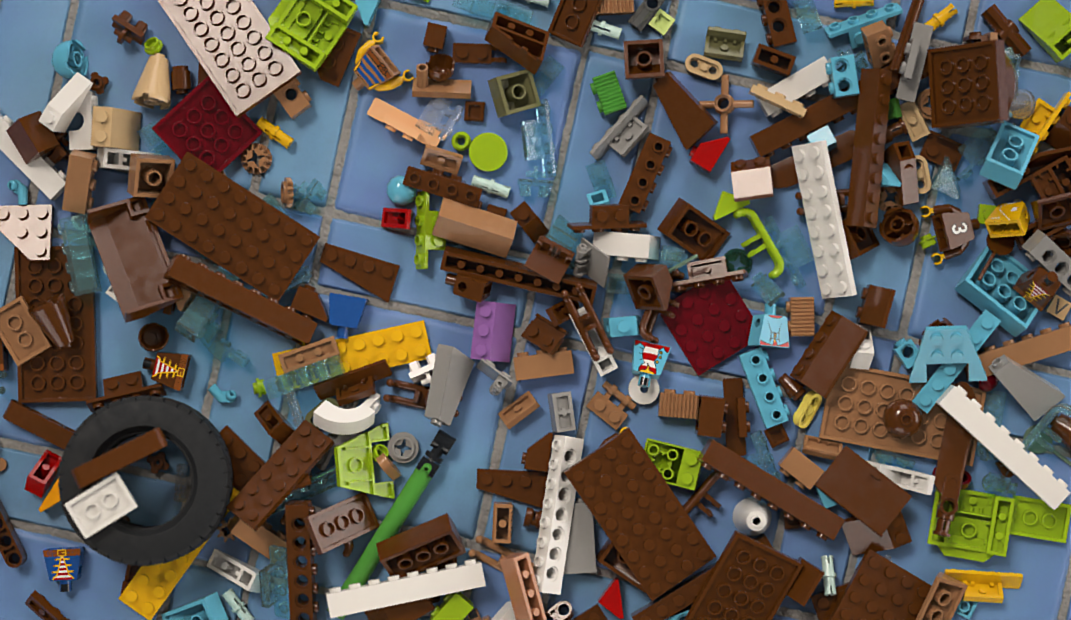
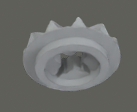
M399 432L393 435L388 442L390 457L399 463L412 461L419 451L418 441L412 434L407 432ZM405 439L406 446L412 449L405 450L403 456H401V449L395 447V445H401Z

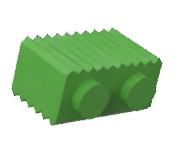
M615 71L592 78L593 83H590L593 95L597 94L599 101L596 104L599 113L603 112L604 116L627 109Z

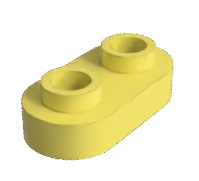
M809 391L804 395L802 402L793 415V423L802 429L809 426L821 405L822 396L814 391Z

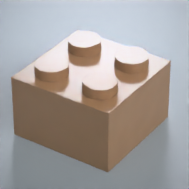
M131 153L127 192L133 197L157 198L174 173L175 160L169 155Z

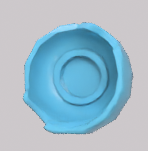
M397 175L390 179L387 184V195L396 205L405 206L414 200L417 191L415 188L403 185L405 176Z

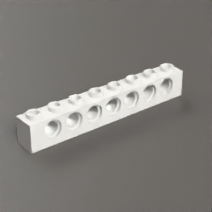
M554 435L533 567L539 592L558 595L561 593L576 489L564 471L581 460L584 439L563 435Z

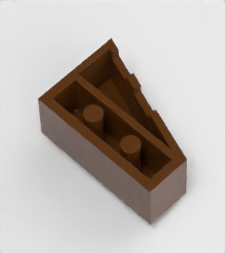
M495 11L488 25L484 40L535 75L543 62L550 32Z

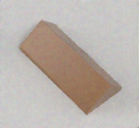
M443 197L431 235L506 258L514 240L518 221Z
M940 571L928 592L916 620H952L968 585Z

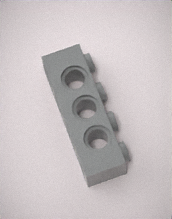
M1037 229L1022 245L1027 251L1025 255L1032 262L1037 260L1039 262L1037 267H1043L1047 272H1055L1058 275V281L1064 286L1062 290L1071 297V277L1068 279L1071 275V258L1047 235Z

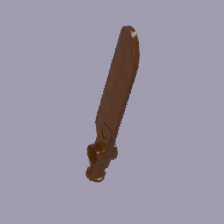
M902 118L898 119V122L887 126L885 144L892 142L895 137L908 134L907 127ZM849 130L835 136L837 147L828 152L831 168L852 160L854 130ZM793 156L771 165L773 188L781 189L798 184Z
M958 382L954 385L956 387L960 385L967 392L965 395L970 400L974 398L976 400L974 391L968 383ZM947 414L934 475L936 476L934 485L940 493V499L937 503L936 529L933 530V534L950 538L951 522L954 521L955 513L958 510V499L972 435L949 414ZM945 501L949 502L952 506L950 512H946L943 509Z

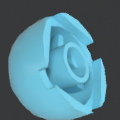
M76 39L61 42L56 46L51 63L60 76L71 79L77 72L83 76L87 74L89 60L88 56L84 58L83 51L86 50L84 45Z

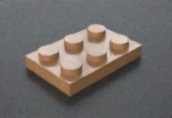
M23 296L0 308V338L17 366L24 364L53 346L44 331L28 313L29 305Z

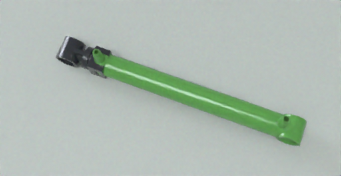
M441 429L438 431L430 444L433 447L432 450H427L341 586V590L349 588L348 585L353 583L366 585L380 562L376 543L398 534L443 461L441 458L442 454L447 455L455 443L456 439ZM346 615L339 616L338 618L344 620Z

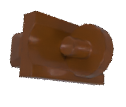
M126 10L112 17V27L115 28L113 33L118 36L117 43L122 44L124 41L130 44L134 40L142 45L148 25L140 20L135 26L130 24L133 16Z
M53 131L59 143H62L65 147L69 145V141L66 139L68 136L67 132ZM59 145L47 157L57 164L63 158L68 159L70 153L62 145Z

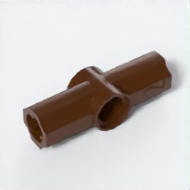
M995 4L981 14V17L991 27L993 32L998 33V40H1004V44L1017 60L1032 49L1019 34L1016 24L1007 19Z

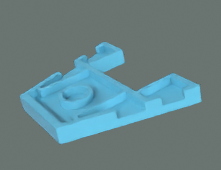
M967 326L926 327L917 357L909 375V383H927V364L968 363L969 381H987L986 371L982 366L981 359L977 354Z

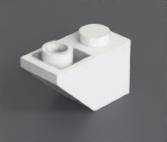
M858 325L869 333L849 362V366L854 369L869 370L875 354L871 327L868 325Z

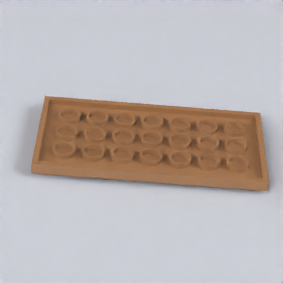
M848 364L825 399L818 437L938 460L948 413L937 403L928 414L920 408L923 421L918 432L906 438L893 436L884 426L882 417L885 408L889 403L898 399L912 401L926 383H909V375L869 368V370L850 368ZM971 387L977 402L982 406L980 410L983 411L987 392ZM973 436L966 465L972 467L977 446V440Z

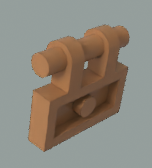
M606 380L602 385L607 390L605 395L597 391L586 407L617 430L628 416L623 409L627 406L633 410L637 404L631 400L632 398L629 395H624L619 391L615 384L612 385ZM612 395L621 401L618 406L609 400Z

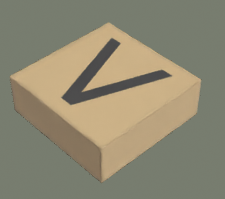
M1054 294L1045 312L1063 321L1071 308V303Z

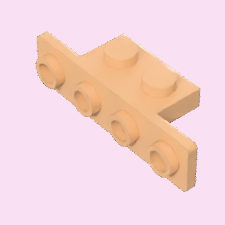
M377 97L374 98L367 112V115L386 124L384 128L394 133L396 130L403 133L402 137L411 142L415 139L424 145L428 144L437 147L444 135L440 130Z

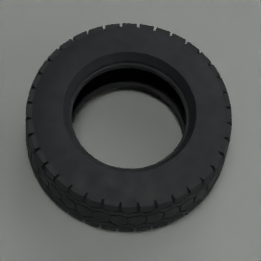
M133 396L111 402L96 410L76 429L62 456L58 488L62 508L68 522L75 533L90 548L104 557L119 563L135 566H152L167 563L187 555L201 546L216 531L227 512L226 506L231 501L233 468L229 451L222 436L215 426L199 411L171 398ZM160 427L164 437L173 442L183 452L190 466L191 490L184 507L175 517L161 525L141 526L121 517L85 539L64 504L102 482L103 478L79 489L71 474V470L115 449L130 437L144 434Z

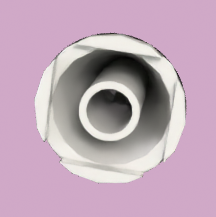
M753 497L741 500L733 511V522L737 530L747 536H757L765 532L771 523V511L766 506L767 504L763 500L758 501Z

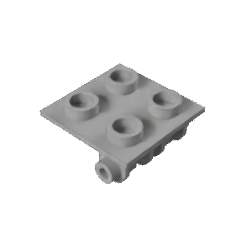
M582 237L581 244L576 248L577 254L575 256L573 274L576 278H581L586 274L605 288L610 257Z
M481 359L476 368L494 380L489 388L490 393L497 396L503 389L508 390L513 383L510 380L511 376L504 371H498L495 368V364L490 360Z

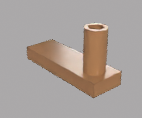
M421 63L416 66V78H413L412 97L471 99L472 80L447 79L446 81H434L428 78V66Z

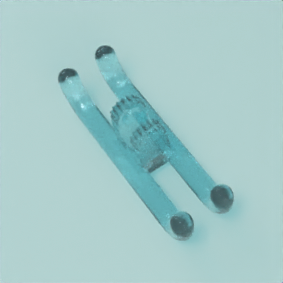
M1061 403L1050 408L1022 442L1025 445L1023 449L1027 452L1036 441L1052 453L1055 448L1041 434L1045 433L1055 442L1061 443L1063 439L1051 430L1048 425L1059 412L1067 416L1071 415L1070 405Z

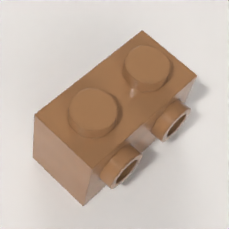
M883 20L860 28L870 65L873 68H880L890 64L896 49L895 44L891 41V37H893L891 27L886 26Z
M793 446L778 463L781 467L779 471L787 477L792 475L797 479L794 483L803 490L805 487L810 490L825 472Z

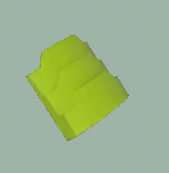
M281 0L268 18L270 31L265 39L316 72L345 32L358 10V5L350 0Z
M935 487L927 544L937 545L944 556L985 562L994 555L1006 557L1015 498L961 489L958 499V510L955 513L954 521L951 522L950 538L933 534L937 524V503L940 499V493ZM945 501L943 509L946 512H950L952 506L949 502Z

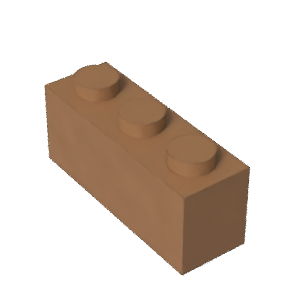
M75 149L69 154L62 210L85 215L87 210L92 209L94 198L91 196L97 183L94 175L99 168L97 154Z
M559 347L553 356L543 350H536L534 355H529L528 352L517 353V357H513L516 381L574 373L572 351L567 350V347Z
M234 516L227 524L230 533L274 563L287 550L286 535L280 530L277 532L273 530V526L267 521L256 532L237 516Z

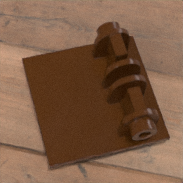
M541 235L524 267L559 285L576 253Z

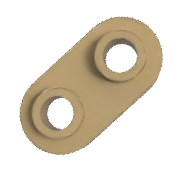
M691 54L685 60V68L689 73L705 79L717 80L723 73V67L718 61L705 56ZM696 61L698 66L692 67L691 62ZM711 67L716 69L715 74L709 72Z
M916 155V162L920 164L919 169H917V181L923 182V187H918V194H924L931 188L928 163L923 156Z

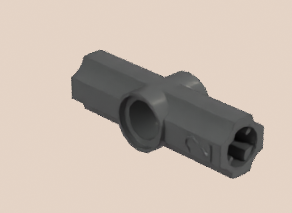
M644 0L628 20V23L639 32H642L665 0H655L657 2L656 8H649L647 6L648 0Z

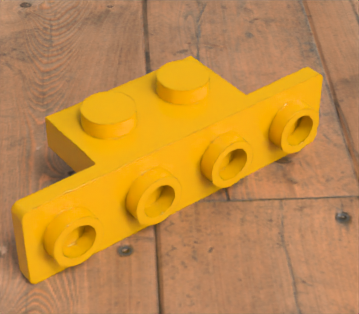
M1069 91L1064 93L1055 108L1042 99L1037 98L1018 126L1040 136L1036 146L1040 141L1043 142L1049 134L1047 130L1051 125L1054 126L1060 118L1058 114L1061 109H1066L1071 102V99H1069L1071 93ZM1036 146L1032 155L1036 154V152L1038 151V148Z
M945 569L944 571L945 574L968 585L963 595V601L1002 603L1004 599L1002 588L1019 589L1023 580V574L1012 572L1002 573Z

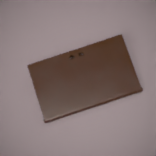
M847 446L842 449L821 478L814 484V486L880 537L883 536V533L912 497Z

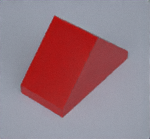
M383 208L381 227L411 230L413 210Z
M616 577L598 598V602L619 619H623L619 579Z

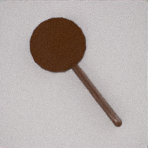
M987 235V246L992 251V254L978 276V281L984 276L995 255L1005 256L1010 254L1014 248L1013 237L990 238V235Z

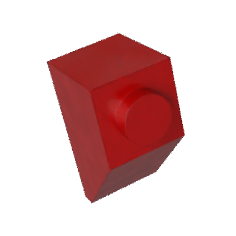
M724 137L703 142L698 147L694 145L689 153L691 157L689 162L710 173L730 138Z
M46 449L29 473L24 490L42 498L60 468L62 457Z

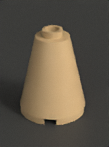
M156 53L149 56L132 94V100H134L135 104L154 109V106H160L161 110L171 107L169 60L165 58V55Z

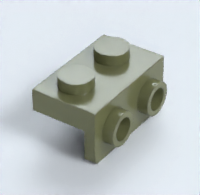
M709 26L706 33L703 56L742 62L747 32L738 29L731 30Z

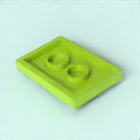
M1018 495L1012 496V498H1015L1010 534L1066 543L1071 504L1061 503L1053 510L1041 499Z

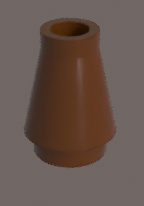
M786 373L777 380L789 399L796 401L806 392L802 384Z

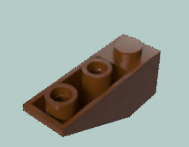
M910 142L893 143L884 151V161L890 166L901 182V187H895L902 206L918 203L916 157Z

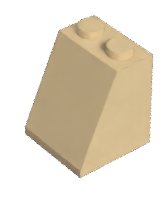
M93 106L91 146L139 151L142 113L114 107Z

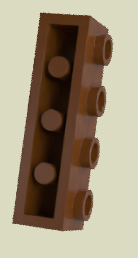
M649 133L618 204H629V210L640 214L641 211L645 212L649 203L646 198L649 193L653 194L657 185L654 182L656 175L661 176L665 165H662L664 157L668 158L672 151L670 141Z

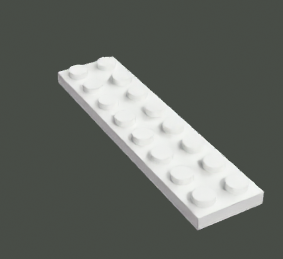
M826 140L791 146L800 192L803 197L802 202L822 299L856 295L857 292Z

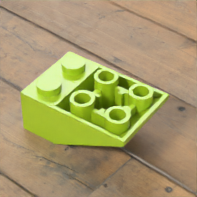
M1039 0L1018 19L1056 63L1062 61L1071 53V13L1056 0Z
M647 438L644 450L666 483L690 490H697L702 470V462L697 460L702 451Z

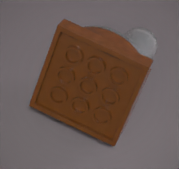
M995 39L927 50L932 128L956 129L999 124L1008 120H1025L1033 114L1036 106L1035 97L1027 89H1018L1017 72L1013 62L1005 53L1004 40Z

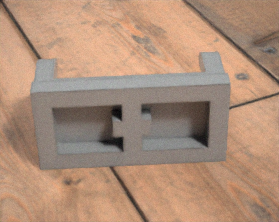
M571 391L547 394L552 432L559 433L576 430Z

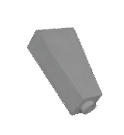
M438 344L424 416L431 420V424L438 427L451 425L475 363L453 346Z
M1004 354L993 360L992 364L988 366L1034 421L1038 420L1065 398V395L1057 386Z
M576 498L563 574L595 573L596 556L593 514L582 498Z

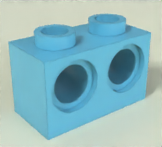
M854 54L829 58L825 68L827 75H830L831 82L828 83L829 93L833 94V99L858 95L859 86ZM837 62L844 64V72L836 70L835 65ZM839 82L847 84V91L843 92L839 89Z

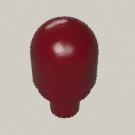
M995 375L987 376V381L978 382L979 389L983 392H989L996 388L999 379Z

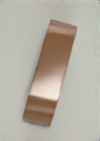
M385 453L376 458L380 467L393 481L402 476L396 465Z

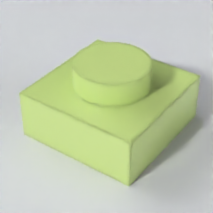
M659 9L648 25L664 36L675 22V19L662 9Z

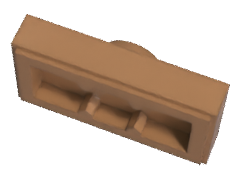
M805 434L802 453L835 460L842 451L843 443Z

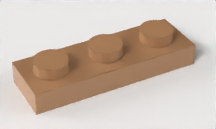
M331 336L280 354L278 357L285 374L339 355L340 351L335 337Z

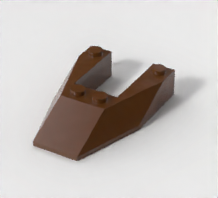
M1071 146L1032 155L1018 186L1030 181L1039 199L1071 192ZM991 179L982 182L991 200L1012 190V188ZM1035 220L1028 224L1025 236H1012L1019 250H1025L1022 245L1036 232ZM1071 224L1043 230L1041 232H1043L1045 235L1049 237Z

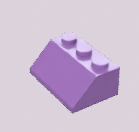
M489 301L476 303L470 359L510 362L515 304Z

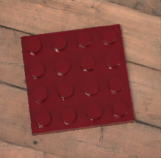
M209 76L202 80L151 128L181 160L189 152L220 173L263 133L246 114L239 118L236 117Z
M731 280L724 281V284L721 285L710 283L705 284L704 288L694 289L693 287L675 298L674 301L680 303L679 307H673L668 304L667 308L668 311L675 314L674 319L660 314L697 376L748 346L753 316Z

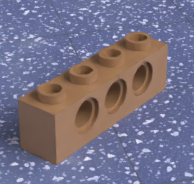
M297 78L274 93L292 119H295L312 106L310 104L311 97L306 91L302 92L298 87L300 82ZM290 90L297 92V96L293 100L287 98V93Z

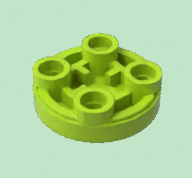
M482 133L476 136L469 147V157L472 164L485 172H492L501 168L508 156L505 141L494 133Z

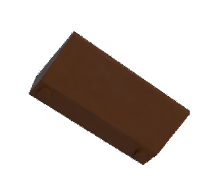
M132 197L87 210L86 221L125 323L144 318L184 299L180 286L163 278L170 260L156 225L144 218L150 210L145 197Z

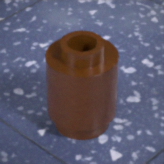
M173 66V71H171L172 91H176L177 95L188 94V91L192 90L191 71L188 70V66Z

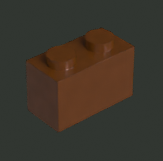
M759 43L750 65L787 78L791 73L796 57Z

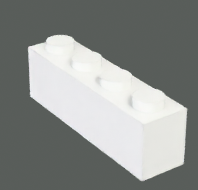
M825 56L821 57L768 88L767 91L773 94L779 92L785 95V99L793 102V100L800 102L798 99L804 95L806 98L816 93V88L821 85L825 88L831 82L830 75H827L825 64L828 63ZM755 97L766 117L771 115L774 118L783 112L782 109Z

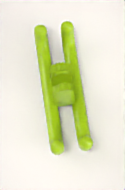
M750 208L738 209L733 213V217L735 219L740 217L748 218L757 233L741 243L742 248L747 247L758 239L762 242V245L748 252V258L766 249L775 265L768 276L770 279L779 277L784 270V260L758 215Z

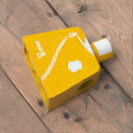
M1015 199L1013 203L999 204L985 220L990 238L1025 236L1030 215L1026 204L1020 199Z

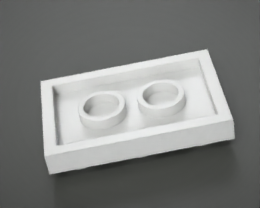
M118 472L64 504L85 539L139 507Z

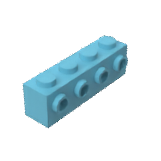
M761 347L739 354L738 358L764 427L770 428L789 421L787 416L790 415L787 405H783L781 401L783 394L780 386L776 387L773 380L776 379L773 368L769 369L767 364L769 356L766 349L762 350Z

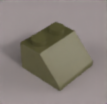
M527 69L488 80L498 118L541 106L533 75Z

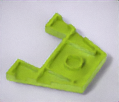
M382 423L334 447L337 487L389 499L395 498L394 481L375 483L372 442L390 440L388 423Z

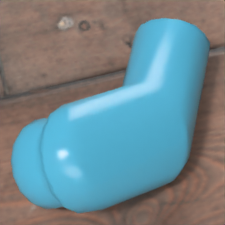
M10 180L7 187L18 195V205H28L27 186L19 180Z
M216 384L208 389L219 403H232L236 400L237 395L233 390L221 391Z

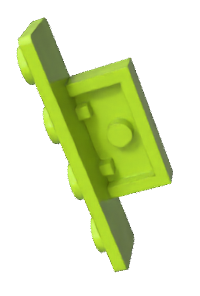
M425 191L417 192L415 199L417 215L415 217L416 235L414 241L416 254L414 256V263L416 269H428V250H445L446 239L431 235L439 211H429L430 193Z

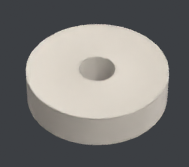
M634 376L628 386L630 397L638 404L652 403L659 395L660 387L658 381L651 378L649 388L643 393L640 391V386H638L639 376Z

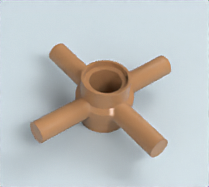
M721 75V94L714 101H699L705 109H715L720 114V134H728V114H731L735 108H754V100H734L729 95V75ZM728 100V107L721 109L722 101Z

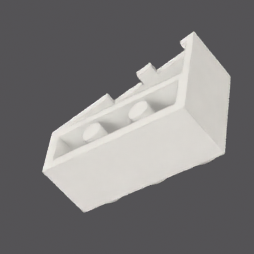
M606 231L594 232L593 245L607 256L617 257L616 260L628 261V258H635V262L647 263V260L659 261L661 237Z

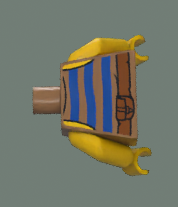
M374 32L372 40H368L357 51L356 65L353 71L358 77L352 84L358 91L365 86L369 91L373 89L378 92L390 91L402 85L403 81L410 82L414 78H405V73L410 72V70H405L402 76H399L401 72L379 46L384 42V37L380 40L375 39L379 32Z

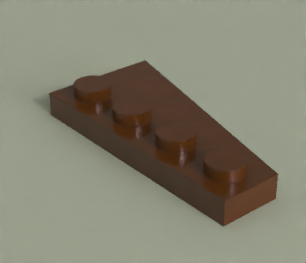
M325 243L320 262L389 303L400 268L399 265Z
M477 468L476 488L543 508L548 472Z

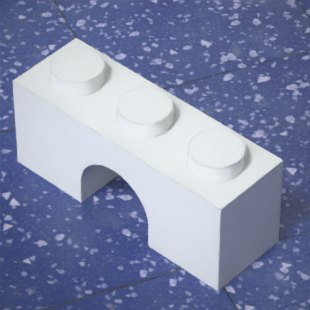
M92 91L88 92L77 111L84 118L83 126L78 130L69 131L70 151L74 149L97 151L96 147L91 146L93 106H98V97Z

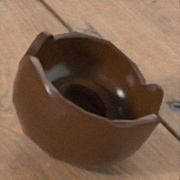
M433 54L430 56L429 62L425 63L428 66V77L434 81H446L454 74L455 61L453 57L447 54Z
M155 322L144 325L138 334L140 346L149 352L162 350L167 345L169 339L167 328Z

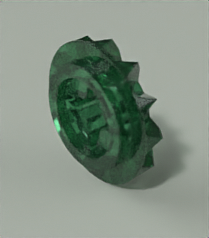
M736 248L724 254L728 272L735 270L734 265L729 263V261H736L738 256H740V263L745 265V267H738L737 270L745 269L748 274L750 273L752 259L751 257L748 258L746 251Z

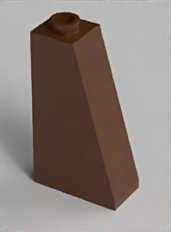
M666 72L665 77L655 79L656 83L653 87L684 148L690 150L718 121L671 72Z

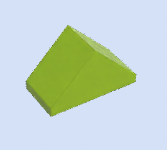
M722 191L712 216L713 221L749 205L750 201L735 202L733 194Z

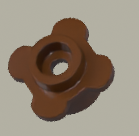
M97 72L91 73L90 81L93 82L90 90L96 91L99 95L103 94L109 79L105 76H99Z
M159 452L155 456H148L147 462L150 463V471L153 474L169 468L164 452Z

